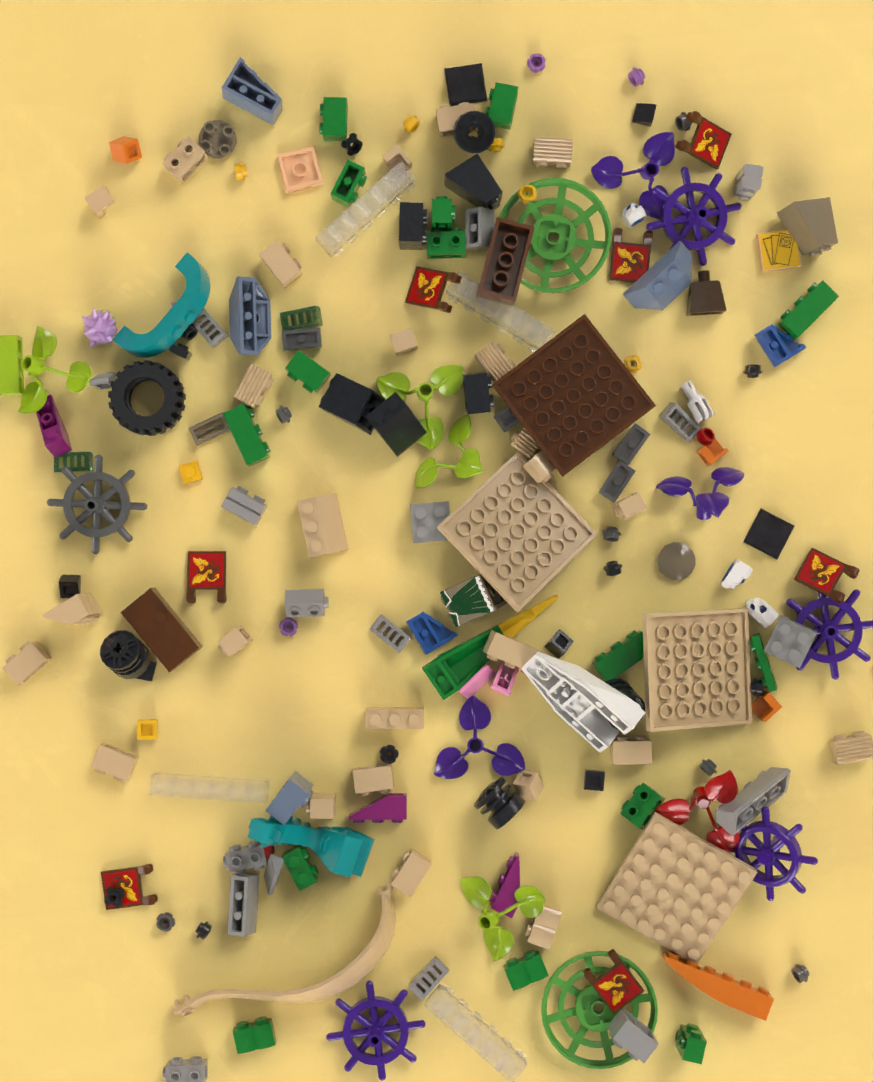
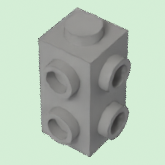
M324 589L285 590L286 617L325 616V608H329L328 597H325Z
M252 841L248 843V846L241 847L240 844L230 846V850H227L225 856H223L225 868L228 867L229 873L241 874L249 868L254 870L264 868L269 858L265 857L264 848L260 846L261 843Z
M200 1056L191 1057L190 1059L174 1057L168 1061L166 1067H163V1079H166V1082H206L208 1079L207 1058L202 1059Z

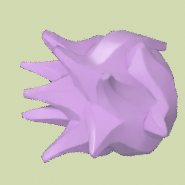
M94 308L90 315L87 317L82 316L85 324L84 334L90 340V347L113 342L112 338L116 336L118 328L115 317L112 316L108 309L100 311Z

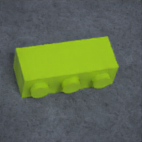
M18 335L0 336L1 396L24 395V371L21 367L23 342L22 337Z

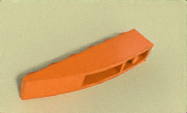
M662 952L663 959L677 973L702 992L729 1007L766 1021L774 1001L770 991L766 988L759 986L757 989L752 987V984L742 979L741 981L734 980V977L728 973L723 972V974H719L710 966L705 965V967H701L697 962L681 959L680 955L674 952Z

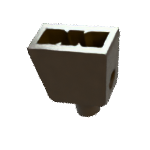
M708 270L699 271L698 282H692L689 286L686 316L723 314L726 311V305L720 281H710V271Z

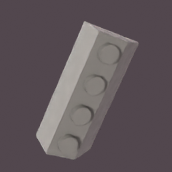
M770 767L767 771H762L757 776V779L753 782H748L742 791L737 792L734 800L718 806L715 821L731 836H734L762 813V807L771 806L787 793L791 770L788 768Z

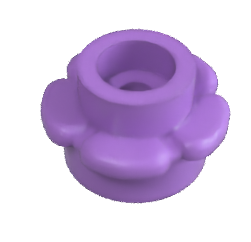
M532 54L530 59L527 60V66L530 68V71L537 73L544 70L545 58L541 54Z
M634 67L628 73V78L631 84L636 87L644 84L645 74L640 68Z
M285 618L279 624L281 633L285 636H293L297 632L298 623L293 618Z

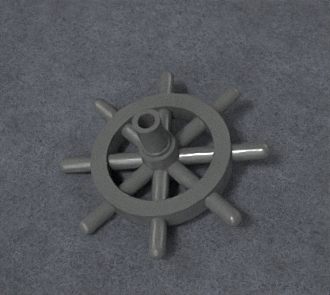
M101 455L95 456L94 472H89L79 477H76L68 467H63L61 471L71 484L68 486L63 499L47 500L48 506L63 507L65 517L70 524L59 534V537L66 539L75 530L85 536L92 537L93 554H98L100 551V537L111 535L116 531L126 542H131L133 537L123 527L128 519L130 510L147 509L146 503L131 502L129 493L124 486L134 477L135 471L129 470L120 479L102 472L103 457ZM94 480V495L84 483ZM102 481L111 484L112 486L101 495ZM79 490L87 500H73L76 491ZM116 492L119 493L121 502L107 501ZM73 507L86 508V510L76 517ZM107 509H121L118 518L116 519ZM93 514L92 528L83 525L82 523ZM101 515L111 524L109 527L100 529Z

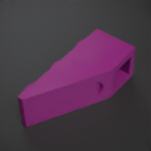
M50 394L47 396L43 408L36 413L45 447L54 457L72 451V447L57 406Z
M387 793L350 813L349 820H353V823H364L365 820H372L373 823H382L384 820L401 823L403 820H407V793Z
M515 852L514 857H509L506 864L508 869L505 874H501L498 880L499 887L497 891L494 890L489 899L491 908L498 912H502L518 903L514 895L516 890L520 888V861L517 852ZM517 907L504 915L513 918Z

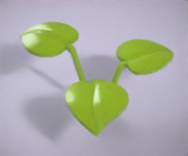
M37 326L32 349L33 356L27 355L21 362L22 369L28 371V375L36 381L29 383L24 390V395H22L21 406L18 412L24 414L39 411L47 400V391L42 389L43 383L35 375L42 374L47 370L68 377L66 386L69 391L74 393L81 392L89 383L92 375L90 366L82 361L72 363L69 373L45 366L43 361H46L47 356H51L55 352L57 338L52 332Z
M458 365L441 366L435 369L430 376V381L433 385L423 382L418 388H414L411 391H408L410 381L403 373L393 372L377 377L378 390L385 400L395 392L403 401H405L406 394L417 393L418 398L425 402V419H419L418 421L427 433L417 442L429 450L435 449L443 438L444 425L438 417L429 419V400L432 398L433 391L437 389L444 396L455 395L461 388L464 368Z
M468 414L463 415L452 425L448 435L449 442L451 444L457 443L458 447L464 452L459 459V463L454 466L435 463L434 458H427L417 469L415 476L416 488H425L431 485L437 476V467L455 469V475L459 478H468L483 472L479 452L475 448L466 450L462 446V442L468 439L471 432V419Z
M474 876L460 879L462 890L468 902L477 909L484 907L481 911L483 915L478 918V924L481 929L485 930L484 941L492 955L493 961L502 959L511 951L514 939L508 929H501V925H496L499 922V918L520 906V911L524 916L535 918L544 909L545 896L539 889L533 886H522L514 894L518 903L497 913L494 910L487 911L489 906L487 899L491 897L492 890L484 878Z

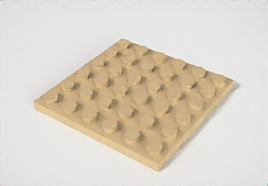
M519 451L437 527L516 612H519L597 535L548 481L544 482L542 480L537 483L523 467L528 460Z
M748 608L642 613L647 731L657 732L752 724Z
M654 812L596 904V908L680 956L698 963L758 872L756 868Z

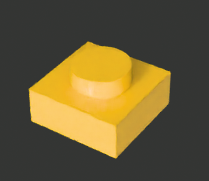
M197 460L178 466L183 484L203 479Z
M158 719L137 720V740L158 739Z

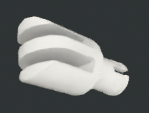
M692 380L680 386L689 400L687 406L697 423L715 415L705 396L698 394Z

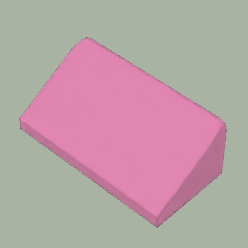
M486 663L459 692L469 699L495 675V672Z

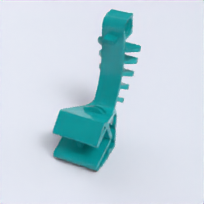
M270 816L269 820L265 818L251 819L248 834L249 838L260 842V846L263 848L268 845H283L285 843L288 845L296 844L310 847L329 871L346 877H351V874L362 876L374 843L373 838L348 827H317L316 829L312 828L309 822H304L302 825L299 818H295L293 821L292 816L285 825Z

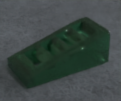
M318 306L280 313L283 331L323 326L321 310ZM304 313H306L307 323L304 322ZM295 315H298L299 325H297ZM288 316H291L292 326H289Z
M67 452L54 457L55 473L62 472V468L59 466V457H63V467H67V457H70L69 469L72 472L93 471V452ZM74 457H77V467H74ZM81 457H84V467H81Z

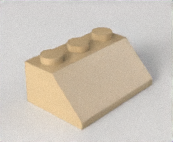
M336 494L297 501L309 558L348 550Z
M91 593L74 595L44 613L43 616L47 619L71 625H85L98 620V615L103 612Z

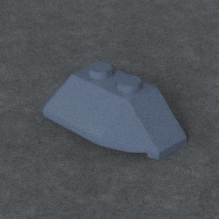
M679 241L623 293L624 297L634 308L663 310L691 284L692 254Z
M238 276L229 298L230 339L239 354L258 355L271 339L270 299L258 284L259 282L256 278Z

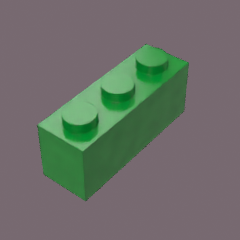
M823 280L818 284L814 282L807 289L809 293L805 297L800 296L793 303L795 307L791 311L787 309L780 316L782 320L778 325L793 340L797 339L839 297Z
M241 404L223 413L247 466L250 467L270 458L268 453L271 450L266 441L263 442L260 437L263 433L259 424H254L252 418L255 415L251 407Z
M631 631L626 635V640L621 643L617 641L610 646L611 650L606 654L602 652L594 658L596 661L592 664L605 682L616 678L644 658L642 631Z

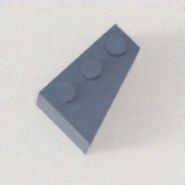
M240 57L222 86L223 99L274 125L283 110L282 99Z
M295 771L265 811L285 825L299 805L304 807L313 793L311 790L313 784Z

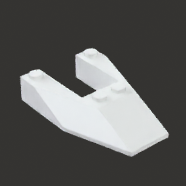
M537 652L521 668L553 710L600 753L609 747L620 731L624 735L631 731L646 713L638 703L578 665ZM606 718H607L615 727H617L619 730L613 728V727L610 725V723L606 720Z

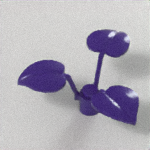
M673 132L656 134L645 142L643 154L650 161L641 168L622 172L623 164L621 160L615 156H607L591 168L594 179L601 186L614 189L621 185L622 176L640 173L643 179L649 180V191H644L640 195L639 206L643 207L647 216L661 220L664 201L652 193L654 189L652 188V183L654 182L653 177L659 172V166H665L673 160L675 154ZM655 186L668 194L667 190L663 186Z
M729 467L715 469L711 474V478L716 481L712 493H702L697 495L696 498L692 488H689L692 482L684 477L666 478L656 486V489L676 497L683 496L689 492L693 500V506H696V517L698 519L708 520L712 515L719 518L722 511L729 504V497L723 493L716 492L720 483L724 486L736 485L744 478V472Z
M471 696L464 703L459 714L461 727L464 730H474L473 738L467 744L468 749L462 755L459 749L455 747L443 749L437 757L434 775L443 779H456L463 776L469 767L464 757L470 752L480 753L485 751L495 755L492 759V767L496 773L503 776L513 775L525 770V761L520 751L512 744H500L497 752L484 747L483 741L477 738V729H484L489 725L491 713L488 707L477 697Z

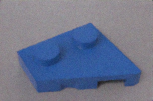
M773 324L754 335L774 367L806 348L804 344H798L791 339L790 335L781 332Z
M424 612L406 621L425 655L458 636L454 631L452 632Z

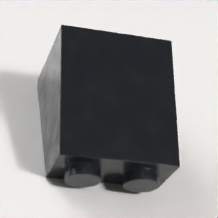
M478 153L445 174L444 185L446 188L474 206L495 210L500 206L503 192Z
M336 373L334 378L331 379L325 395L321 398L319 408L371 435L374 428L366 416L383 403L385 399L372 389Z
M396 392L366 416L374 430L397 457L427 433L407 404Z

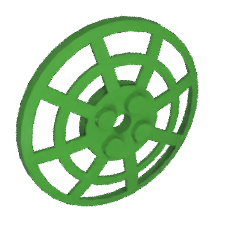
M547 178L532 182L529 185L534 186L536 189L547 186H559L557 198H547L535 203L533 201L525 203L527 209L524 210L517 221L523 223L529 214H532L537 221L534 224L535 228L531 240L532 249L528 251L525 267L531 272L542 276L540 286L533 285L523 278L520 284L542 293H562L576 289L587 283L597 274L608 256L612 234L608 213L602 202L592 191L575 181L564 178ZM566 188L582 193L590 199L593 205L583 211L577 204L565 199ZM518 191L505 204L500 213V218L506 219L510 209L519 200ZM556 204L554 214L543 217L538 210L539 207ZM563 206L574 210L579 216L570 221L562 216ZM599 211L604 223L605 241L594 240L593 227L589 217ZM583 222L587 228L588 240L576 238L575 228ZM551 233H556L559 239L553 243L548 240V236ZM574 247H585L586 250L583 256L575 263L570 256ZM592 248L603 249L602 256L597 265L586 276L580 267L588 259ZM538 255L545 260L544 270L534 267L528 260ZM563 259L569 266L568 269L551 272L553 261ZM573 272L579 280L575 284L566 287L548 288L550 277H562Z
M607 951L585 952L564 962L550 977L542 997V1022L552 1045L569 1061L591 1069L613 1068L633 1059L629 1056L628 1052L613 1058L611 1046L615 1044L612 1042L613 1038L609 1039L607 1030L609 1029L608 1025L618 1012L615 1014L611 1012L590 983L582 990L572 985L577 979L584 976L583 970L574 974L567 982L558 978V975L566 967L583 958L586 968L589 967L594 975L597 972L604 973L610 969L607 967H594L592 961L593 956L609 957ZM619 955L627 968L631 967L641 977L648 991V994H641L628 1003L633 1005L632 1015L637 1019L639 1003L650 1002V1019L647 1027L654 1033L658 1014L654 989L645 973L635 963ZM554 984L562 988L558 1000V1012L547 1015V999L550 989ZM567 992L577 997L575 1007L564 1010V1000ZM596 1003L604 1005L603 1009L599 1012L593 1010V1006ZM577 1015L582 1024L577 1033L569 1026L566 1018ZM560 1020L565 1031L573 1038L568 1050L556 1039L550 1028V1023ZM589 1029L600 1032L602 1041H591L583 1037ZM580 1044L591 1048H603L606 1060L585 1059L575 1055V1052Z

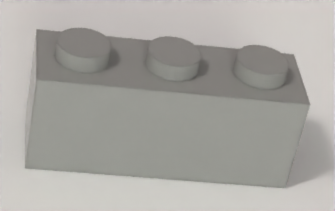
M244 872L231 875L228 935L246 937L256 933L259 874Z

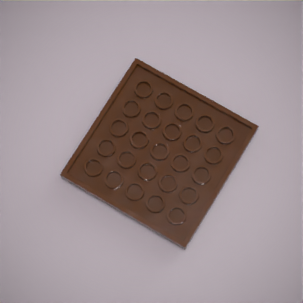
M585 314L492 384L499 396L562 477L656 406Z

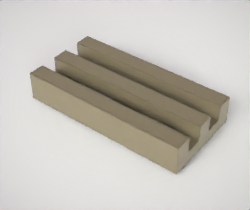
M224 412L188 428L197 446L230 431L223 415ZM222 418L223 421L195 434V430ZM225 425V428L198 440L197 437Z

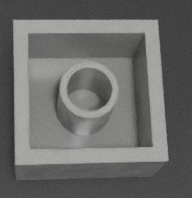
M449 501L410 504L413 543L448 540L437 527L450 515Z
M781 615L764 652L800 668L817 631Z
M624 1008L617 1013L608 1025L610 1036L613 1038L612 1042L620 1049L624 1047L628 1050L629 1056L635 1061L639 1059L645 1063L659 1045L653 1031Z

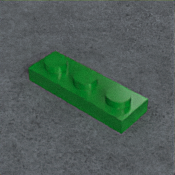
M760 633L753 634L751 636L752 640L749 643L752 652L756 651L758 658L755 661L758 670L762 669L764 677H761L764 688H768L769 692L776 691L777 684L767 654L764 652L765 648Z

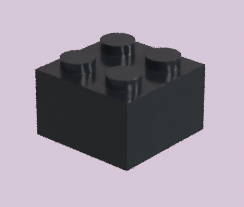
M400 202V250H423V245H426L427 228H423V226H427V209H423V203Z
M485 371L462 374L467 414L491 412V407H494L493 395H489V388H492L491 376L487 375Z

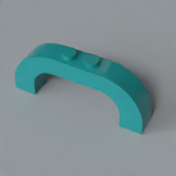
M188 252L175 266L186 278V289L157 326L148 333L136 334L124 325L112 339L129 354L140 358H148L163 353L182 336L183 332L206 305L210 294L208 273Z

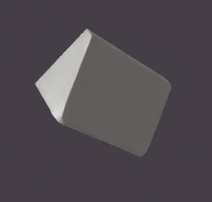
M273 854L269 857L264 873L269 895L274 892L284 863V858Z

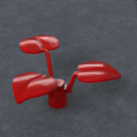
M731 770L710 779L705 787L699 786L693 791L694 798H691L690 807L687 800L679 798L667 801L654 809V812L680 826L688 821V812H691L694 804H696L701 809L706 808L714 831L706 835V840L725 852H729L735 849L739 842V832L731 836L723 827L717 828L709 807L711 801L715 802L717 800L722 804H727L735 799L738 786Z

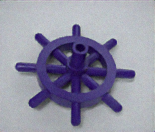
M682 167L683 186L675 189L670 195L657 187L652 190L655 196L664 201L661 212V220L648 223L646 228L649 231L663 228L666 236L673 242L670 249L681 241L688 250H697L699 263L701 266H705L707 264L705 247L710 246L719 238L729 245L735 244V239L725 233L724 229L727 223V213L740 210L742 205L739 202L726 205L722 196L715 190L722 179L721 173L715 174L709 185L691 183L688 168ZM693 192L703 194L697 205L695 204ZM684 193L688 207L677 201ZM709 199L713 202L715 208L707 209L705 207ZM672 208H675L684 215L671 218ZM717 215L716 225L706 220L707 217ZM685 223L678 234L673 225ZM700 226L711 232L705 239H702ZM691 228L693 229L695 241L685 239Z
M858 589L853 590L842 604L834 602L819 592V599L809 602L804 607L792 599H787L786 604L799 613L795 622L804 625V621L807 619L818 627L812 628L817 631L816 636H819L809 648L801 667H796L797 670H803L812 658L818 662L829 663L831 677L837 680L839 678L837 662L847 659L853 653L865 662L870 661V655L858 646L862 639L863 629L873 628V620L861 622L858 613L852 607L853 603L860 596ZM828 605L840 608L831 620ZM820 607L823 621L810 612ZM847 613L852 623L837 625ZM853 631L851 642L839 634V632ZM825 640L828 655L817 653V650ZM834 640L843 645L845 649L836 653Z
M764 806L761 809L762 821H756L743 827L740 830V839L736 848L729 852L735 853L736 858L756 869L762 864L765 865V873L757 869L758 873L753 881L766 886L767 900H774V887L785 885L788 882L799 893L804 894L806 888L795 876L799 872L802 863L816 865L818 859L802 855L800 845L795 838L803 829L801 824H796L788 830L782 825L770 821V810L767 806ZM763 832V843L754 833ZM747 838L756 848L746 847ZM786 845L790 853L780 852V849ZM747 855L757 856V858L751 863ZM780 860L791 861L790 869L788 870ZM773 865L781 875H773Z
M369 980L366 982L367 998L360 1000L353 1007L340 998L336 999V1006L347 1013L343 1031L328 1033L326 1039L328 1041L344 1039L345 1046L352 1055L344 1066L345 1071H351L358 1061L368 1065H377L378 1077L383 1081L386 1079L385 1064L393 1061L400 1054L412 1063L417 1060L416 1055L406 1049L405 1046L408 1041L409 1030L424 1028L426 1023L424 1020L408 1022L404 1011L400 1007V1004L408 994L407 990H401L394 1001L385 997L375 996L373 982ZM377 1007L386 1009L379 1020ZM369 1008L371 1021L361 1015L360 1012ZM392 1015H394L399 1022L396 1024L385 1025ZM355 1019L365 1028L351 1030V1025ZM401 1031L398 1042L387 1034ZM367 1036L359 1047L353 1040L355 1037ZM381 1041H384L392 1049L383 1053ZM369 1046L375 1048V1054L367 1053L365 1051Z

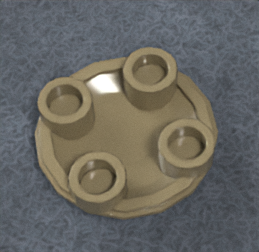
M207 121L200 131L199 144L207 156L224 158L234 151L237 144L236 134L233 127L224 121Z
M681 542L665 545L658 556L659 571L665 577L672 580H681L688 577L695 567L693 551L688 545Z

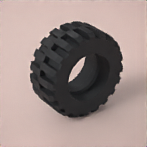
M149 360L144 362L136 361L133 362L134 365L124 366V371H118L115 375L117 377L115 382L111 381L110 386L112 390L108 391V397L111 398V402L108 404L109 408L113 410L112 415L119 421L121 426L139 435L155 436L158 433H165L168 428L172 429L175 426L174 423L181 419V411H184L186 406L184 405V400H186V394L183 393L184 387L176 374L162 364ZM144 381H154L164 391L162 407L151 416H141L131 406L133 390Z

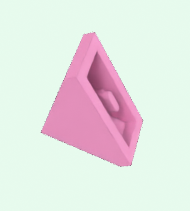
M502 660L490 687L509 696L519 667L515 666L512 669L505 666V661Z

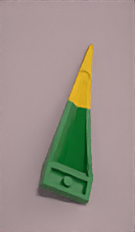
M554 595L453 647L423 666V671L442 699L445 700L460 690L490 660L487 658L488 654L483 652L491 630L510 638L515 637L533 619L558 599V595Z

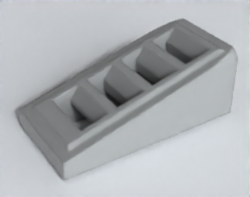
M204 308L192 322L213 348L228 337ZM204 314L206 317L197 324L195 321ZM209 319L210 323L202 329L200 326ZM214 325L215 328L206 334L205 332ZM216 331H219L220 333L211 340L210 337Z
M114 372L98 374L89 383L99 390L112 388L110 384L111 381L115 382L116 374Z
M670 402L659 414V417L687 442H690L699 432V429H701L676 402ZM680 415L681 417L675 423L674 420ZM684 421H687L686 424L682 428H680V425ZM691 425L693 428L686 434L685 431Z
M380 614L369 629L398 653L401 652L411 639L408 634L382 614ZM384 621L385 625L380 631H377L378 626ZM390 626L391 630L384 636L383 632ZM394 631L398 632L392 641L388 639ZM400 636H403L404 638L398 646L394 644Z
M435 956L409 983V989L420 1000H423L448 973L449 969ZM433 965H435V966H436L439 970H441L442 972L439 974V973L433 968ZM430 971L436 978L433 979L427 972ZM423 977L430 983L429 985L422 980ZM418 983L424 988L423 991L417 986Z

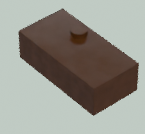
M500 217L496 218L476 297L514 306L534 226Z
M150 588L120 612L168 672L174 671L203 647L156 588Z

